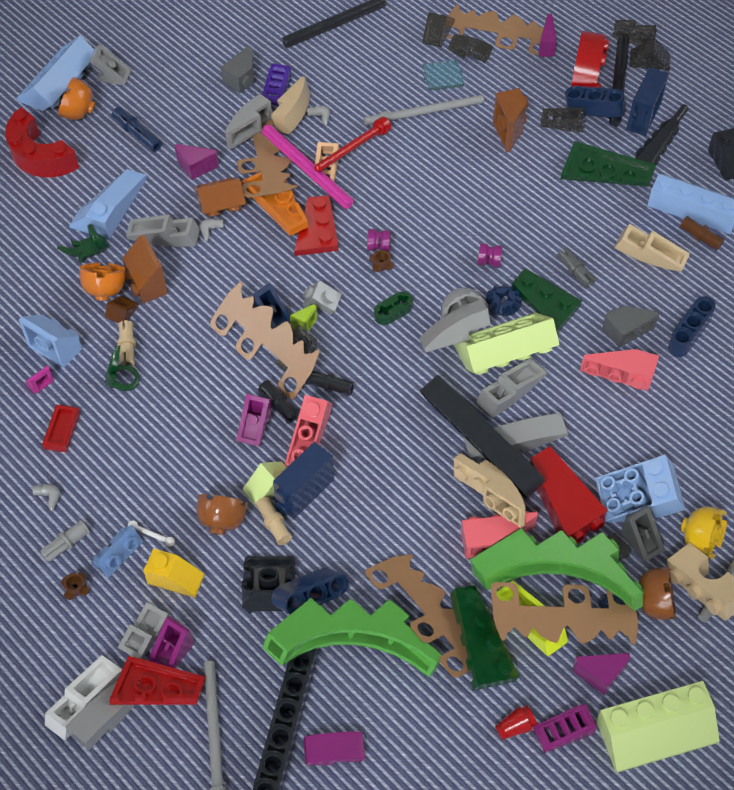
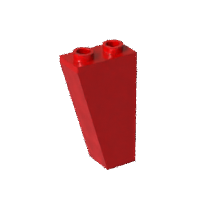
M551 446L530 459V464L546 481L537 491L557 533L562 530L567 537L571 536L578 544L585 538L587 533L592 530L596 532L603 527L608 510Z

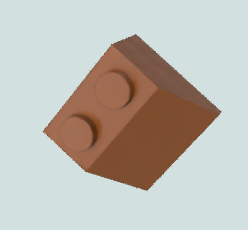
M520 88L498 92L495 95L492 123L506 152L512 150L523 133L524 123H526L525 112L526 108H528V99L526 96H523Z
M231 177L193 186L201 213L207 214L208 217L219 215L220 210L228 209L229 212L240 210L241 205L246 204L240 178Z
M143 234L139 236L122 258L126 273L125 280L131 281V291L134 297L139 296L142 304L168 294L162 266Z

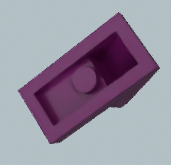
M246 394L236 441L255 446L262 445L266 422L271 421L270 399Z

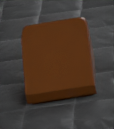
M118 296L107 303L105 317L116 323L123 321V325H125L124 320L130 319L139 304Z

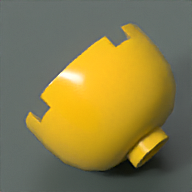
M706 506L693 511L689 518H684L681 532L684 533L686 545L691 543L708 556V559L715 558L717 554L712 552L715 545L719 548L722 545L727 527V521L722 520V515H727V512L723 509Z

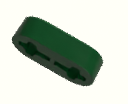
M398 292L378 303L374 308V320L380 325H388L405 316L413 308L412 296L407 292Z

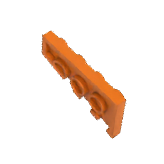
M261 172L242 180V185L248 182L262 181ZM250 185L247 188V192L251 194H256L261 190L258 185ZM292 190L252 197L289 236L308 228V220L299 203L295 201Z

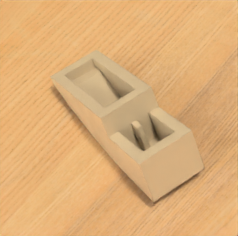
M303 76L277 100L279 107L271 116L278 132L290 134L299 124L307 110L310 101V91Z
M628 224L621 232L614 247L639 261L680 272L684 269L690 253L656 232L651 231L647 235L631 224Z

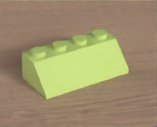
M533 313L469 334L470 340L453 344L466 370L478 375L488 372V368L494 366H507L510 364V361L515 359H529L531 354L536 352H550L552 347L559 345L554 319L539 313Z
M704 681L602 709L596 720L616 773L710 746L720 741L715 707Z

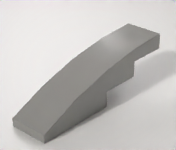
M561 413L529 418L494 428L516 450L521 449L523 453L569 435ZM464 438L470 459L474 462L483 459L484 457Z

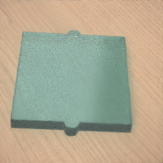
M457 60L423 64L424 80L427 81L429 91L464 87L463 71L460 70Z

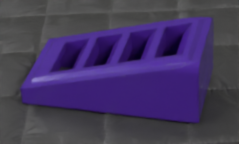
M275 63L271 64L262 93L265 98L271 101V105L279 106L277 100L287 91L291 80V67Z

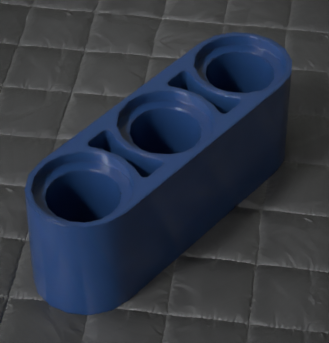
M571 86L565 91L567 109L572 114L620 117L626 112L624 93L619 89Z
M707 296L696 299L673 330L668 345V350L673 356L683 357L688 354L709 325L716 307L713 299Z
M328 567L321 568L278 586L273 591L272 603L275 607L291 615L310 598L318 605L342 596L348 589L349 581L342 573Z

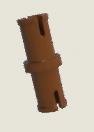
M689 216L684 218L679 227L696 237L695 240L698 242L702 241L716 251L719 250L725 241L724 238L710 231L707 225L702 226Z

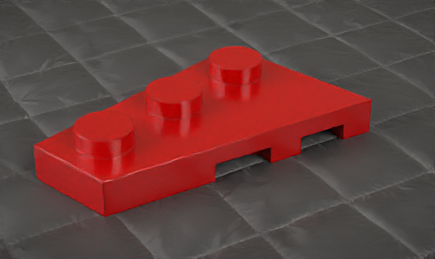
M329 195L308 197L304 210V215L308 220V228L299 231L294 250L295 256L338 251Z
M128 656L110 696L109 705H197L206 677Z

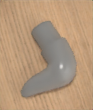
M315 106L307 108L308 116H322V123L324 126H327L330 116L328 107Z
M205 219L200 223L199 226L204 241L209 239V229L223 228V219Z
M52 484L33 486V495L49 496L48 507L50 511H54L60 497V490Z

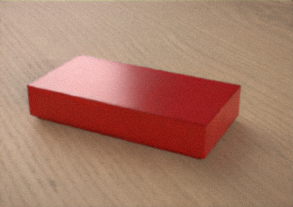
M56 404L42 443L43 449L67 453L80 415L79 408Z

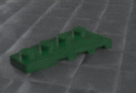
M574 141L560 179L649 187L656 164Z
M476 586L455 588L450 593L456 622L461 626L462 630L460 639L462 646L466 647L468 655L466 664L468 670L472 672L473 680L471 685L473 691L515 682L520 676Z

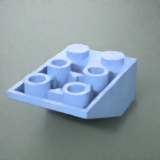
M666 454L595 478L601 504L608 510L605 518L606 523L625 521L627 516L646 505L650 506L653 518L664 517L686 510L675 467Z

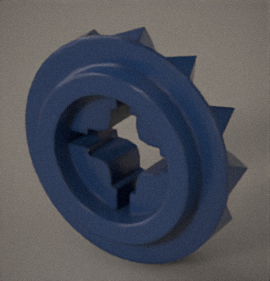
M502 284L501 287L494 286L491 291L487 292L486 303L492 313L499 316H510L520 309L522 298L520 297V292L515 291L513 286L505 287ZM508 296V300L500 304V298Z

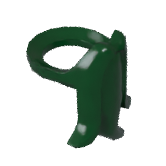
M88 224L89 238L81 241L71 239V244L75 247L73 249L63 246H57V249L66 255L78 257L80 264H82L84 259L105 251L109 246L106 244L104 237L95 233L92 224Z
M117 346L112 353L104 383L108 387L121 391H131L139 384V373L130 365H118L121 346ZM123 369L130 370L134 374L135 380L129 385L121 384L116 380V372Z

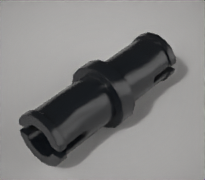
M312 371L305 384L324 388V391L327 392L335 391L348 396L352 395L355 384L354 381L335 377V374L329 373L327 375Z
M266 380L259 385L258 391L265 398L270 399L272 410H277L286 423L290 424L298 418V411L290 405L286 395L280 393L271 384L270 380Z

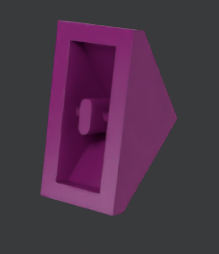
M175 144L177 162L191 180L218 168L217 150Z
M166 617L148 661L176 668L194 645L190 630L171 617Z
M630 653L576 657L573 664V672L605 695L626 669L630 660Z

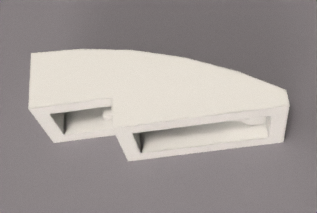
M101 655L65 688V695L45 713V726L66 740L70 736L66 725L95 697L116 682L122 669Z

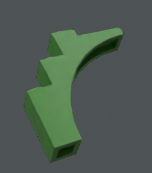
M521 528L470 559L472 573L486 591L491 589V585L494 582H506L519 577L538 574H560L585 579L604 587L621 598L634 612L643 607L644 591L641 585L628 577L625 567L619 562L620 549L613 539H608L603 532L578 547L576 541L571 536L567 537L562 530L542 543L537 544L532 535L527 536Z
M310 598L268 632L262 647L281 666L296 656L315 648L331 645H358L375 648L395 655L412 664L428 677L436 671L440 664L439 658L442 656L433 646L421 641L415 632L406 625L409 615L390 599L370 616L363 607L356 604L352 599H349L330 615L321 605H318Z

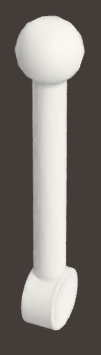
M136 521L128 523V527L132 525L136 531L161 540L169 547L175 543L173 537H164L140 527Z

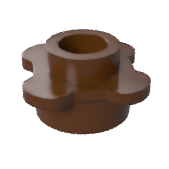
M385 250L376 251L369 257V260L373 263L372 270L374 272L386 269L391 270L394 267V263L391 262V254Z
M71 573L61 580V585L65 588L64 597L67 600H72L79 595L86 596L89 593L90 589L86 585L85 580L87 577L84 573Z

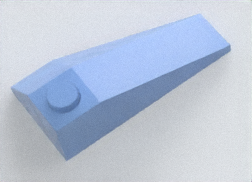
M129 169L124 171L79 209L69 225L70 228L89 234L87 225L92 224L96 234L109 240L147 179V175Z

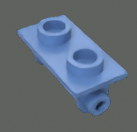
M132 525L121 528L111 539V546H105L97 555H94V560L91 563L95 568H100L105 576L109 578L143 543V540Z

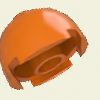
M72 77L67 86L70 89L67 90L66 94L64 93L58 116L74 121L84 118L87 112L91 114L95 102L92 101L93 93L91 88L85 82Z
M87 263L80 266V283L84 291L95 296L96 300H109V296H114L120 292L125 283L126 273L124 266L108 263V266H100V263Z

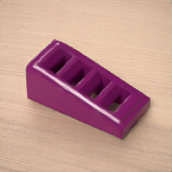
M548 14L546 17L539 45V57H554L556 35L552 14Z
M585 703L533 727L544 753L591 736L597 729ZM577 717H580V719H581V721H582V723H583V725H584L583 728H581V726H580V724H579V722H578V720H577ZM569 720L574 729V732L572 733L570 732L569 727L566 723ZM556 725L560 726L564 737H560L555 727ZM546 729L550 730L554 741L551 743L545 732Z

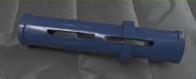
M116 107L112 111L111 116L122 125V128L127 132H131L138 140L150 148L152 152H157L161 148L162 142L140 125L137 118L127 114L121 107Z

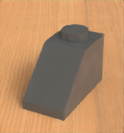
M247 46L221 67L222 82L238 93L243 92L254 83L251 46Z
M622 306L617 310L609 311L605 315L602 329L620 348L654 329L659 313L652 310Z

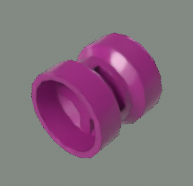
M368 229L367 251L381 249L389 252L391 230L380 232L376 231V229Z
M480 243L477 265L485 266L489 264L492 267L500 268L503 246L495 245L490 247L488 244Z

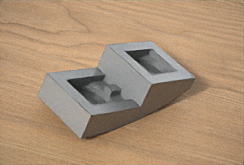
M146 602L135 624L129 625L117 648L133 657L142 659L156 641L166 617H171V615Z

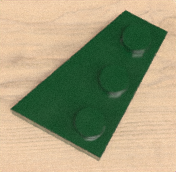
M526 268L512 282L514 290L520 292V297L528 306H532L537 313L554 319L557 334L581 307V300Z

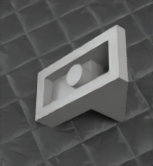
M101 44L95 47L89 62L100 70L96 80L124 85L131 69Z

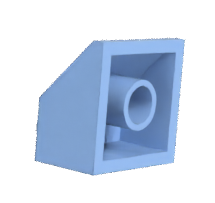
M44 315L24 316L19 319L28 346L63 368L82 350L79 335L72 329L67 330L53 318L49 319Z

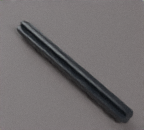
M369 0L288 34L282 37V43L285 48L299 44L385 7L386 0Z
M621 34L617 39L612 89H619L624 93L629 37ZM622 116L609 117V124L615 127L619 126Z

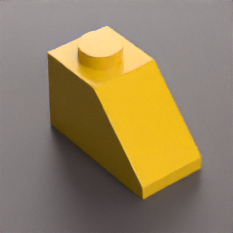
M154 548L143 570L147 584L196 598L205 576L202 571L178 555Z

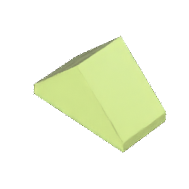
M282 461L260 463L244 486L243 492L255 505L263 497L273 498V480L287 467Z

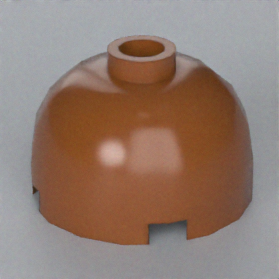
M207 494L198 495V520L203 526L210 528V533L225 535V531L235 530L243 522L247 510V502L241 503L242 500L214 495L213 499L206 498Z
M668 567L648 570L639 579V584L644 591L643 612L656 620L676 619L673 588Z

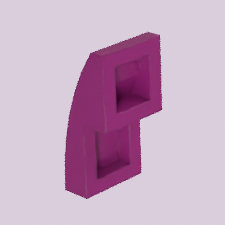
M362 732L323 733L303 738L306 765L332 766L335 762H362L365 759Z

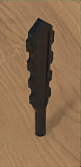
M683 104L672 118L663 121L659 126L660 129L652 133V138H648L645 141L644 147L638 149L635 159L657 165L661 159L660 155H664L667 150L666 145H670L673 141L672 136H676L679 132V122L687 113L689 107Z

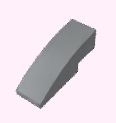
M259 94L241 107L234 115L225 131L227 148L229 150L262 131L261 124L272 118L270 100Z
M170 215L130 219L126 238L136 241L139 236L144 234L151 245L168 247L196 246L200 228L193 218L173 220Z
M480 299L464 305L441 318L419 338L425 353L470 340L469 331L490 326L488 308Z
M530 358L500 374L497 382L481 390L476 403L494 418L525 396L547 375V372Z
M117 681L95 697L66 725L69 734L88 750L107 731L111 733L135 706L109 705L110 696Z

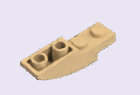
M461 453L454 457V477L475 489L478 493L483 494V504L489 509L497 512L520 528L525 526V504L522 496L513 482L501 470L487 460L478 464Z

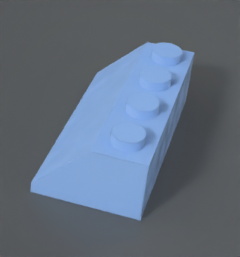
M81 35L55 54L16 99L41 111L49 107L53 109L60 102L58 98L61 95L64 96V93L66 94L67 90L70 89L67 86L71 78L80 79L83 76L82 71L84 69L87 70L93 65L89 60L94 49Z
M658 174L647 206L681 218L689 216L701 225H707L710 228L731 234L734 227L733 197L665 174Z

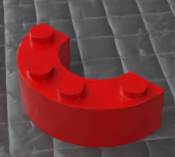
M589 31L581 32L571 86L600 88L601 83H597L600 66L605 65L609 40L605 39L606 34Z
M22 107L13 113L6 125L5 137L12 159L22 171L33 176L50 178L69 174L79 168L75 150L63 140L50 144L34 142L40 135L35 117Z

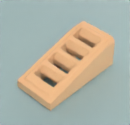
M318 142L315 165L328 157L323 156V154H332L339 150V143ZM338 160L327 167L331 168V170H322L324 174L330 175V179L333 182L335 181Z

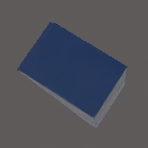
M271 283L266 284L251 295L254 297L252 308L259 306H270L273 308L271 329L286 321L291 324L290 314Z

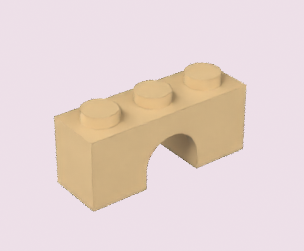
M688 543L667 559V567L670 572L671 581L674 584L682 586L693 599H698L707 607L710 613L718 615L724 621L734 615V576L727 572L718 579L705 578L709 573L708 556L691 543Z

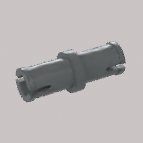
M568 247L563 248L565 253L561 250L557 254V258L569 269L568 273L571 276H575L585 289L590 287L588 283L592 286L596 282V278L584 267L585 263L582 260H578Z

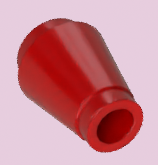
M525 705L522 708L518 706L496 724L495 728L503 741L506 738L533 731L532 727L538 724L528 705Z

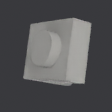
M319 280L313 286L309 285L303 294L305 300L302 306L306 308L314 304L331 315L335 312L342 294Z

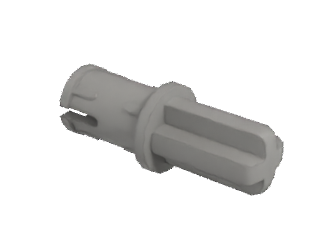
M79 520L78 523L63 534L60 532L58 534L59 537L41 549L40 552L45 560L50 562L65 550H71L73 548L72 545L89 534L90 531Z

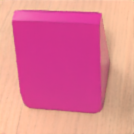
M48 366L44 367L25 382L26 386L34 394H37L54 381L50 368Z

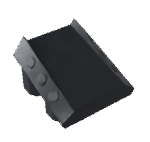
M246 556L243 564L244 576L241 585L242 608L249 614L255 611H282L273 605L272 594L278 586L295 579V557Z

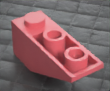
M638 349L587 354L583 356L580 371L592 376L596 375L609 379L612 382H620L636 389L648 391L659 356Z
M308 395L304 396L285 461L286 466H289L314 441L318 445L320 444L328 423L332 403Z
M525 511V526L522 527L525 533L536 526L537 512ZM500 514L486 518L474 516L462 520L461 537L465 559L477 556L521 528Z

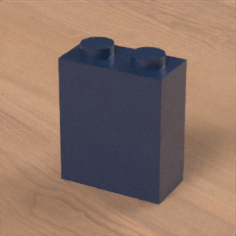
M314 441L273 480L275 507L281 514H287L292 519H295L334 481L333 455Z

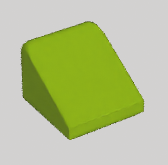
M313 304L293 313L290 316L291 328L306 335L317 321V307Z

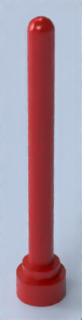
M384 116L374 121L371 129L314 166L315 171L321 172L372 137L385 135L391 131L390 121Z

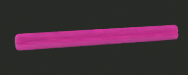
M271 125L263 127L261 133L344 209L352 207L354 200L322 171H315V165Z

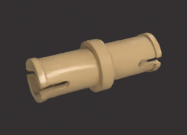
M124 320L125 327L123 326V321L118 324L119 340L117 341V346H121L119 364L128 365V362H130V366L133 367L135 365L134 348L136 347V341L133 339V323Z
M269 497L259 499L256 502V507L264 518L265 527L270 529L278 545L287 544L292 539V536L283 523L284 518L282 514L276 511Z

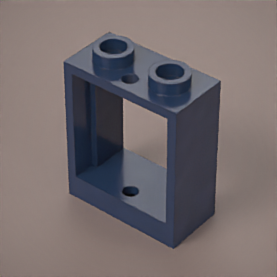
M651 67L648 68L633 99L626 130L643 136L647 135L662 103L669 73Z

